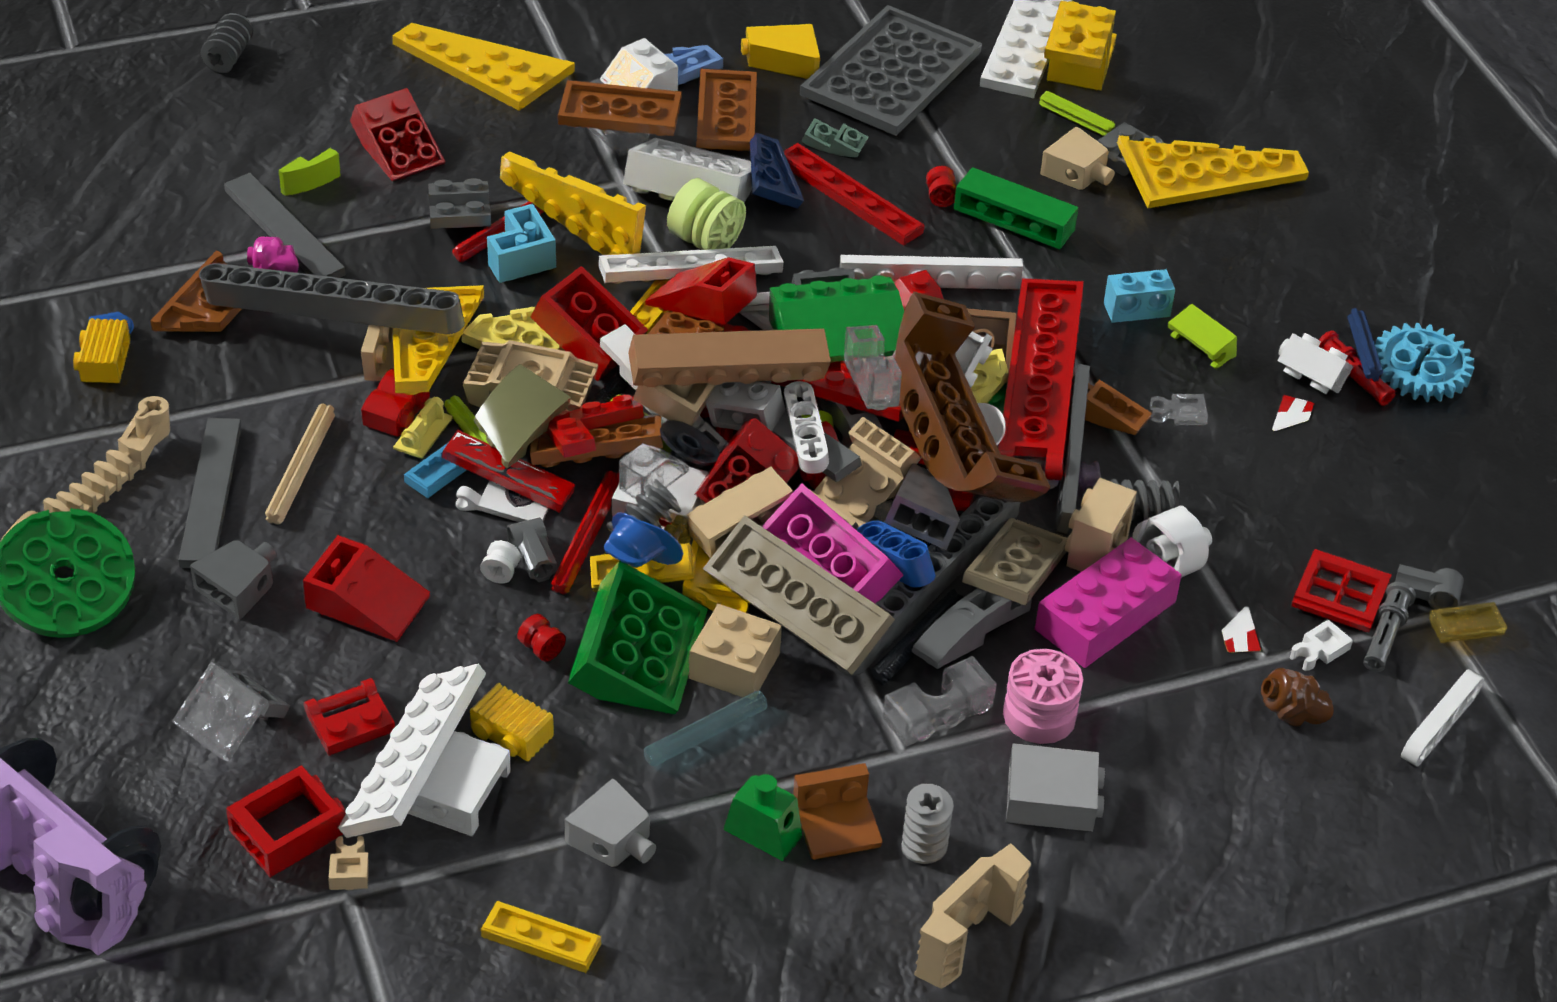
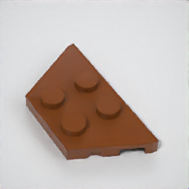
M215 251L150 320L153 331L222 332L240 312V308L216 306L209 304L206 300L199 272L209 264H227L221 252Z

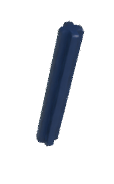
M1357 308L1351 309L1352 313L1347 316L1364 375L1366 379L1372 378L1375 382L1383 374V368L1366 314L1363 310L1358 311Z

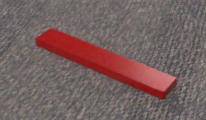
M796 143L784 151L793 174L901 245H906L924 233V224L801 144Z

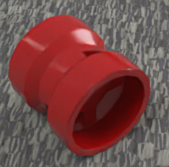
M946 166L932 168L926 175L931 202L939 207L952 205L955 203L957 186L953 170Z
M538 613L528 617L522 623L517 633L518 640L524 646L533 648V653L544 662L555 658L562 651L566 643L564 633L558 628H551L548 619Z

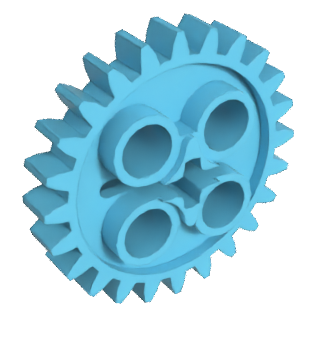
M1404 323L1402 330L1392 326L1391 332L1384 330L1382 337H1377L1375 344L1383 368L1381 379L1385 383L1391 382L1390 387L1393 389L1400 388L1401 396L1409 392L1412 393L1413 400H1416L1419 395H1423L1426 402H1429L1431 396H1434L1438 401H1442L1443 394L1449 398H1453L1454 392L1461 394L1463 387H1468L1472 377L1474 358L1469 357L1470 349H1463L1464 341L1454 342L1455 334L1445 336L1443 335V328L1436 332L1433 331V327L1430 324L1426 329H1422L1419 323L1415 324V328H1410L1408 324ZM1429 348H1431L1429 355L1427 354V355L1425 356V353L1427 352V350H1428ZM1420 367L1419 372L1414 376L1415 370Z

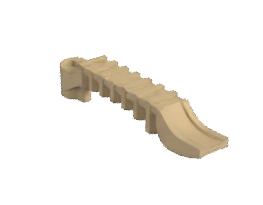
M150 396L141 400L138 404L137 413L122 437L118 439L119 451L108 450L106 452L107 462L96 461L94 463V473L84 472L81 475L82 484L71 483L69 485L70 493L60 491L56 494L57 499H44V511L49 510V513L70 511V508L95 513L97 512V507L102 502L106 503L110 500L109 496L115 491L119 492L122 489V484L127 480L131 481L134 479V474L138 470L146 468L145 463L154 446L170 433L169 404L167 400L158 396ZM32 510L26 512L12 525L10 529H12L20 521L38 512Z

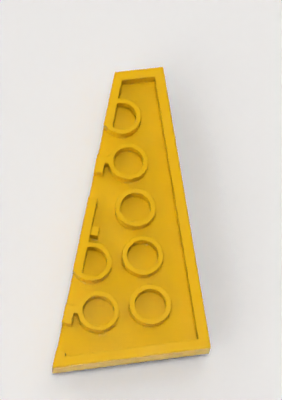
M410 23L392 35L393 45L518 111L575 72L574 62L419 24Z
M1120 135L1117 140V145L1147 208L1303 181L1307 179L1309 174L1299 152L1294 150L1264 148L1260 152L1245 150V146L1234 145L1233 149L1219 148V144L1174 140L1172 144L1156 143L1154 138H1144V141L1129 140V136Z
M508 152L501 157L500 179L507 186H511L523 195L526 200L534 203L546 212L549 217L554 218L565 226L572 234L577 235L588 243L592 249L600 252L602 255L640 253L646 205L639 202L632 205L627 203L624 196L617 194L612 197L607 195L603 188L570 175L565 178L558 175L557 170L550 167L546 170L541 169L535 161L512 152Z
M484 285L427 288L451 291L459 296L465 324L456 333L440 334L393 328L395 393L416 395L420 392H429L484 298Z

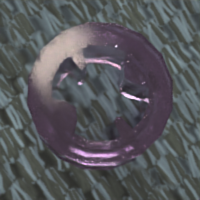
M1085 461L1080 462V489L1087 490V487H1092L1093 489L1100 478L1098 461H1092L1088 465Z

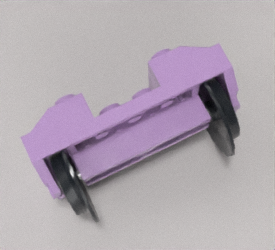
M25 738L0 748V871L13 864L20 874H26L35 882L33 890L36 899V912L34 916L38 926L44 932L49 931L60 942L88 948L95 954L100 955L123 940L138 914V906L157 874L161 852L159 836L147 826H130L114 833L108 839L105 838L48 789L55 776L57 764L53 746L42 738Z

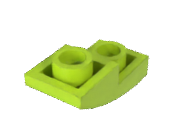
M329 148L310 161L300 156L279 169L281 193L285 196L302 193L327 184L341 176L339 153Z

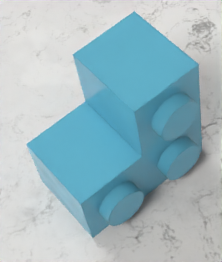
M529 204L506 210L505 232L487 237L488 265L498 282L502 283L556 268V240L535 206Z

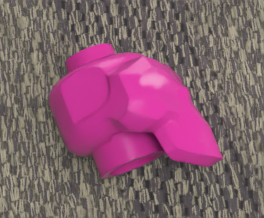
M259 237L255 240L253 247H248L247 262L248 265H253V268L298 272L299 265L293 245H284L279 237Z

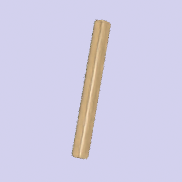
M322 403L317 407L265 512L267 522L279 525L284 521L335 417V409L332 405L327 406Z

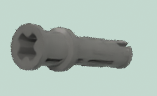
M1391 583L1385 591L1386 601L1380 605L1377 612L1380 621L1363 662L1364 666L1370 671L1381 672L1384 670L1398 629L1405 625L1408 620L1407 610L1414 603L1416 592L1405 583ZM1398 592H1401L1399 599H1397Z

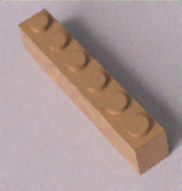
M824 329L633 335L628 351L633 386L644 385L646 387L670 384L688 386L697 383L720 385L724 382L751 384L756 381L781 383L787 380L811 382L824 379L831 362Z

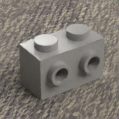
M724 382L723 384L716 385L705 401L712 426L739 430L744 422L756 418L773 431L786 410L780 385L762 382L751 384Z

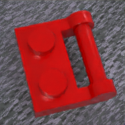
M372 678L361 681L360 686L316 701L313 698L304 702L307 717L328 756L390 734L395 728V722L382 701ZM363 699L367 701L365 704L326 718L322 715Z

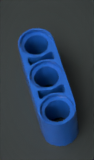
M870 521L858 528L857 531L885 554L903 573L899 580L900 582L911 587H922L935 579L936 575L928 547L924 542L882 521Z

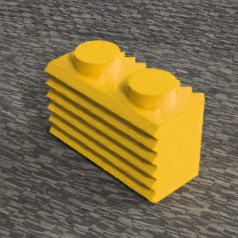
M91 318L87 329L80 332L79 344L81 351L74 353V370L79 371L81 382L120 383L130 345L128 323L125 319L122 321L116 319L114 321L113 319L107 320L104 318L101 320L98 318L95 320Z
M497 683L470 709L471 728L475 735L482 740L489 738L503 748L510 750L511 757L517 755L526 761H530L531 757H534L535 753L539 752L540 748H543L544 744L548 743L549 739H552L554 735L553 715L551 712L547 713L545 709L536 706L534 702L530 703L528 699L525 700L523 696H519L517 692L513 693L511 689L508 690L506 686H502L500 683Z

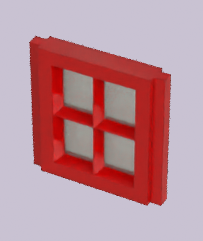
M1315 549L1296 590L1291 606L1369 633L1392 574Z

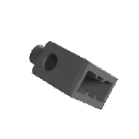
M232 541L190 565L194 589L240 620L272 587L273 578L270 563L277 558V553L267 542H263L256 549L252 550L240 541Z

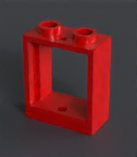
M302 765L226 808L229 831L270 878L342 836L343 833L338 827L346 815V810L341 801L336 797L332 799L325 791L320 778L317 775L311 776ZM303 794L321 815L274 841L257 820Z

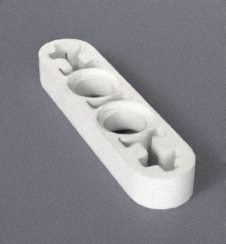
M796 381L786 386L784 396L799 465L806 473H820L827 468L829 455L813 387L807 382ZM797 397H802L803 401L798 402ZM799 415H811L808 418H797ZM809 434L816 435V437L811 439L801 438ZM815 451L816 457L811 458L809 452Z
M1469 669L1466 670L1411 735L1401 753V758L1418 767L1474 701L1482 688L1484 678Z

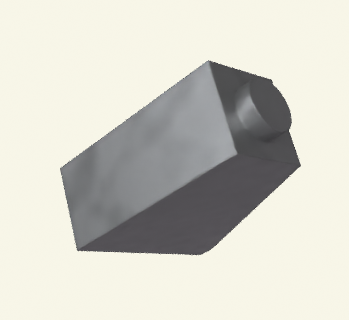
M912 464L884 523L947 550L960 518L948 488L937 481L929 470Z

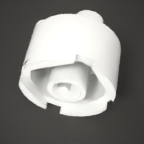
M1184 506L1172 508L1139 523L1135 527L1132 537L1181 573V578L1201 569L1206 564L1209 545L1212 543L1210 531L1206 527H1202L1197 518Z

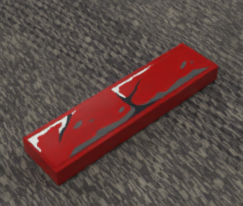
M457 430L443 449V459L559 513L574 492L575 484L522 459L506 468L501 463L502 456L496 447H491L489 444L460 430Z

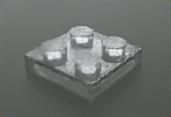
M211 661L172 722L219 758L229 762L263 711L268 700L225 668Z

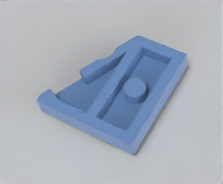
M708 45L691 48L675 47L672 48L673 54H665L678 65V85L700 77L701 69L719 70L723 68V58Z

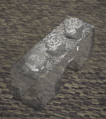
M878 326L846 327L844 363L867 409L884 410L888 407L899 406L902 371L894 356H884L885 339Z
M971 656L944 669L941 687L943 695L931 696L924 693L915 682L885 695L883 720L907 747L915 742L925 741L941 730L953 728L961 721L976 714L987 712L994 705L997 683L978 661Z

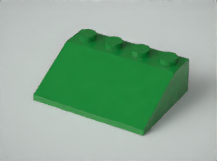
M877 275L871 279L856 280L845 278L838 282L813 281L810 284L803 285L786 283L780 285V287H770L769 322L773 330L824 329L831 362L890 357L896 350L904 308L899 291L891 277Z
M619 561L600 583L568 684L599 700L676 714L679 710L689 675L690 650L702 631L708 608L630 565Z

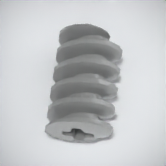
M920 784L914 787L907 797L901 847L907 859L915 863H934L945 855L948 848L954 806L949 793L940 786Z

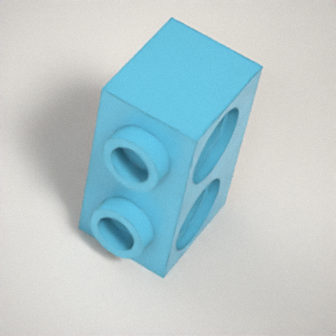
M1167 269L1108 275L1104 305L1112 323L1170 317L1175 287Z

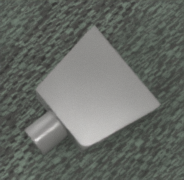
M613 778L564 819L565 842L611 867L618 866L630 854L640 862L646 863L656 851V845L648 839L650 836V816L648 812Z

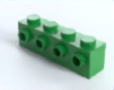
M973 167L956 186L954 203L955 210L1058 249L1063 247L1075 231L1079 209L1075 205Z

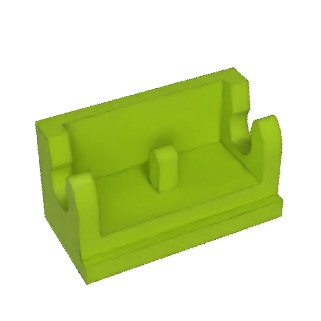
M1189 305L1168 322V328L1173 331L1170 336L1174 339L1183 336L1208 354V358L1213 361L1211 363L1213 368L1217 369L1228 360L1236 357L1237 336L1195 305Z

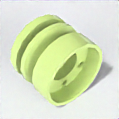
M700 178L691 179L676 194L667 216V227L671 234L686 242L693 243L695 247L701 250L727 249L734 244L743 228L746 218V206L744 201L725 191H720L719 188Z

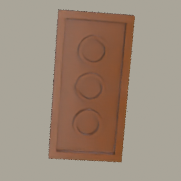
M701 69L696 148L750 151V140L755 135L757 72Z
M567 80L558 113V125L627 131L629 133H647L658 136H674L682 92Z
M659 414L647 415L644 418L590 429L588 431L594 437L596 451L566 458L562 456L545 432L531 443L530 456L532 465L540 464L542 467H553L561 461L573 460L575 463L590 461L592 457L598 456L618 458L627 452L653 453L657 451V448H663V439L660 434V428L663 424L662 416Z

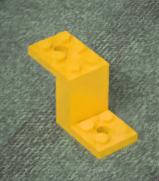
M1060 1L1044 52V58L1050 59L1047 75L1048 81L1102 90L1117 34L1113 33L1115 10H1109L1101 6L1082 5L1074 1Z

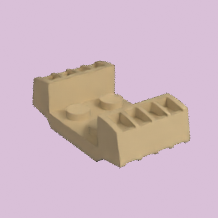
M512 340L504 344L482 342L477 356L468 371V375L463 382V387L468 403L481 407L504 377L521 364L571 396L569 407L566 408L570 411L579 409L585 404L595 380L598 364L578 359L568 351Z
M864 417L848 433L853 443L849 449L860 456L862 466L838 482L826 476L813 492L856 530L867 522L876 521L897 495L911 465H917L921 459V456Z
M1010 843L992 857H980L933 902L932 914L920 930L921 939L918 943L920 947L917 951L918 960L916 961L917 969L914 973L915 976L938 988L946 987L962 973L968 934L967 928L972 923L975 925L980 923L988 911L1009 926L1016 921L1024 907L1023 900L1026 896V883L1029 878L1028 871L1031 867V862L1014 845Z

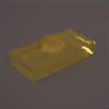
M1495 602L1431 610L1429 620L1441 643L1505 635L1507 625Z

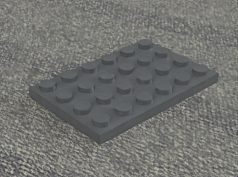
M887 5L800 86V95L897 136L981 53L982 43Z

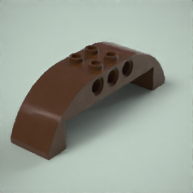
M913 292L905 308L898 333L895 353V383L902 413L927 469L937 481L948 488L1007 502H1026L1047 493L1051 487L1040 463L1000 454L955 353L975 328L966 305Z

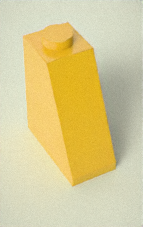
M812 24L746 27V38L741 39L742 55H747L750 67L808 79L819 69L820 55Z

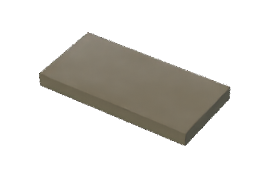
M1009 518L967 568L962 582L1026 606L1067 553L1065 545L1068 538L1014 518Z

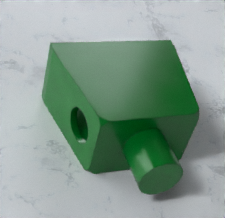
M768 774L753 775L734 796L724 825V831L783 861L802 838L798 800L795 795L778 787L777 780L773 776Z

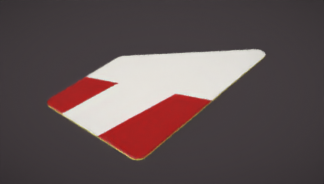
M1284 395L1272 430L1277 431L1308 421L1314 403Z
M1244 607L1222 629L1228 652L1261 650L1249 607Z

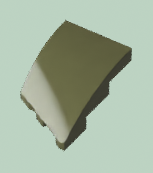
M519 364L504 377L488 396L475 415L474 422L479 430L486 435L489 445L496 447L501 454L503 466L509 468L526 455L527 447L530 443L547 431L550 420L569 407L571 396Z

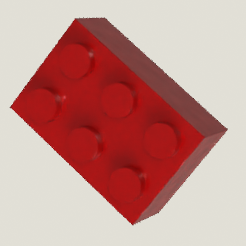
M582 266L542 295L530 316L565 351L571 352L578 359L598 364L595 376L597 382L618 365L600 347V338L624 324L636 335L647 334L649 331Z

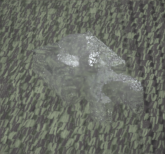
M1172 394L1171 400L1159 396L1151 398L1149 407L1150 410H1153L1152 421L1154 422L1174 419L1175 425L1207 424L1208 413L1204 394Z

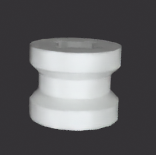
M502 540L494 541L487 550V556L484 557L480 570L492 582L507 583L513 577L514 568L517 567L521 559V553L518 548L509 542Z

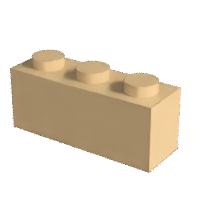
M769 467L688 513L687 519L690 536L711 559L744 515L762 526L790 497L793 490L772 467Z

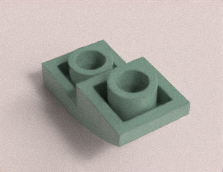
M814 118L801 142L827 153L846 157H858L868 136L844 123L838 131Z

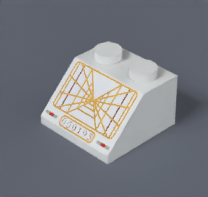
M643 38L621 48L599 79V83L678 91V65L647 39Z

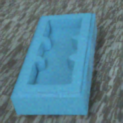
M447 444L404 474V482L426 498L432 496L466 471V469L442 458L443 449Z

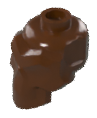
M1278 668L1272 671L1261 685V694L1266 707L1276 712L1278 718L1289 725L1301 726L1304 721L1312 725L1327 722L1333 716L1332 700L1327 691L1320 690V685L1313 676H1305L1298 671Z

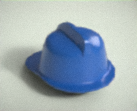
M617 513L613 516L612 525L614 529L604 545V550L609 555L633 568L641 567L650 560L667 565L677 564L682 560L683 550L681 545L667 531L638 520L626 513Z

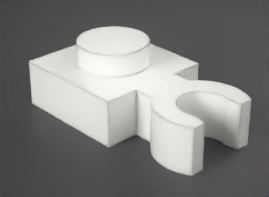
M1326 620L1304 634L1303 641L1292 647L1290 659L1294 660L1299 656L1306 657L1302 669L1309 671L1315 667L1317 659L1320 658L1324 663L1328 664L1350 650L1353 640L1330 620Z

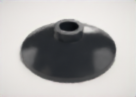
M669 420L662 424L660 428L661 437L678 460L684 463L692 462L704 466H711L716 463L719 451L713 441L700 430L675 420Z

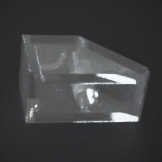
M642 443L619 460V489L634 499L637 494L648 497L645 491V487L648 484L658 488L654 478L667 488L689 471V466L666 450Z

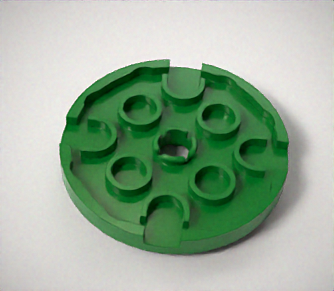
M70 508V511L49 513V510L42 511L17 523L0 542V605L13 621L31 632L58 638L88 634L111 622L124 609L130 599L135 583V564L132 549L121 531L111 522L97 514ZM63 566L70 567L74 571L73 577L56 578L54 572Z

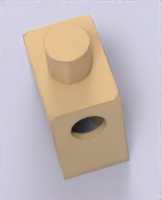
M1075 127L1043 151L1040 174L1078 190H1083L1095 180L1107 186L1112 181L1115 171L1107 167L1108 149L1083 130Z

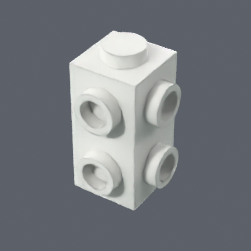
M1292 333L1290 339L1284 340L1278 352L1280 357L1277 361L1286 366L1283 370L1285 373L1298 380L1301 379L1302 375L1312 380L1310 386L1327 394L1329 389L1339 393L1354 367L1345 361L1348 355L1333 347L1330 348L1329 352L1320 348L1321 341L1304 333L1302 338Z

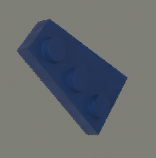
M756 133L750 140L752 194L776 201L780 205H788L798 209L804 202V198L779 140Z

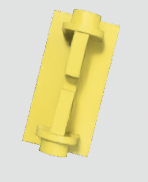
M439 397L427 399L425 406L413 422L402 432L400 439L393 446L394 450L423 459L453 419L452 415L444 413V403Z

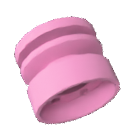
M1034 649L1020 654L1011 664L1003 709L1005 724L1013 734L1025 741L1037 744L1055 743L1066 738L1074 729L1084 680L1081 668L1072 658L1055 650Z

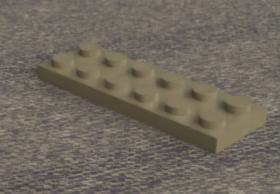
M745 515L703 567L714 579L851 675L854 674L895 621L888 612Z

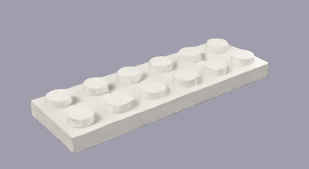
M1014 0L981 75L980 87L1034 98L1049 62V59L1044 58V52L1060 1L1069 2L1072 0Z
M479 663L467 667L459 666L451 671L437 675L433 673L426 676L420 682L416 695L405 707V714L399 724L391 731V738L384 750L376 757V763L370 774L362 781L361 789L356 798L346 809V815L338 827L346 838L402 825L486 675Z

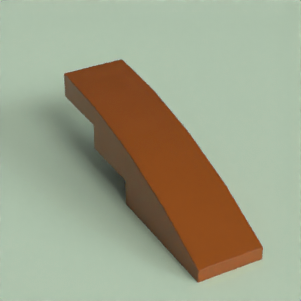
M1100 379L1094 386L1088 383L1085 411L1086 421L1105 428L1136 435L1151 418L1153 413Z

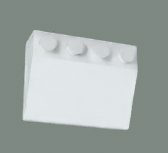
M653 138L629 149L623 184L632 186L631 190L638 193L653 191L659 193L660 198L674 200L683 185L691 179L700 178L719 188L720 191H725L745 203L752 190L751 161Z

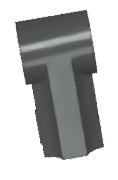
M539 517L507 526L508 541L518 548L521 553V560L529 578L536 579L538 582L549 580L557 572V562L548 545L547 532L542 519Z
M1399 564L1395 582H1402L1412 587L1416 592V598L1427 600L1430 607L1435 611L1451 613L1459 606L1464 578L1458 571L1449 568L1440 569L1433 573Z

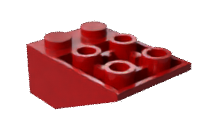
M408 88L355 105L350 122L362 146L392 182L445 164V160Z
M727 257L680 272L646 299L645 305L656 307L662 311L679 312L690 318L696 317L711 321L714 324L725 325L757 297L755 263Z
M752 418L744 422L726 445L694 495L704 503H707L720 496L724 491L736 487L754 474L760 473L769 467H772L787 484L800 467L797 452L758 419Z
M340 535L336 536L303 579L307 609L396 642L431 596L430 591L372 548Z

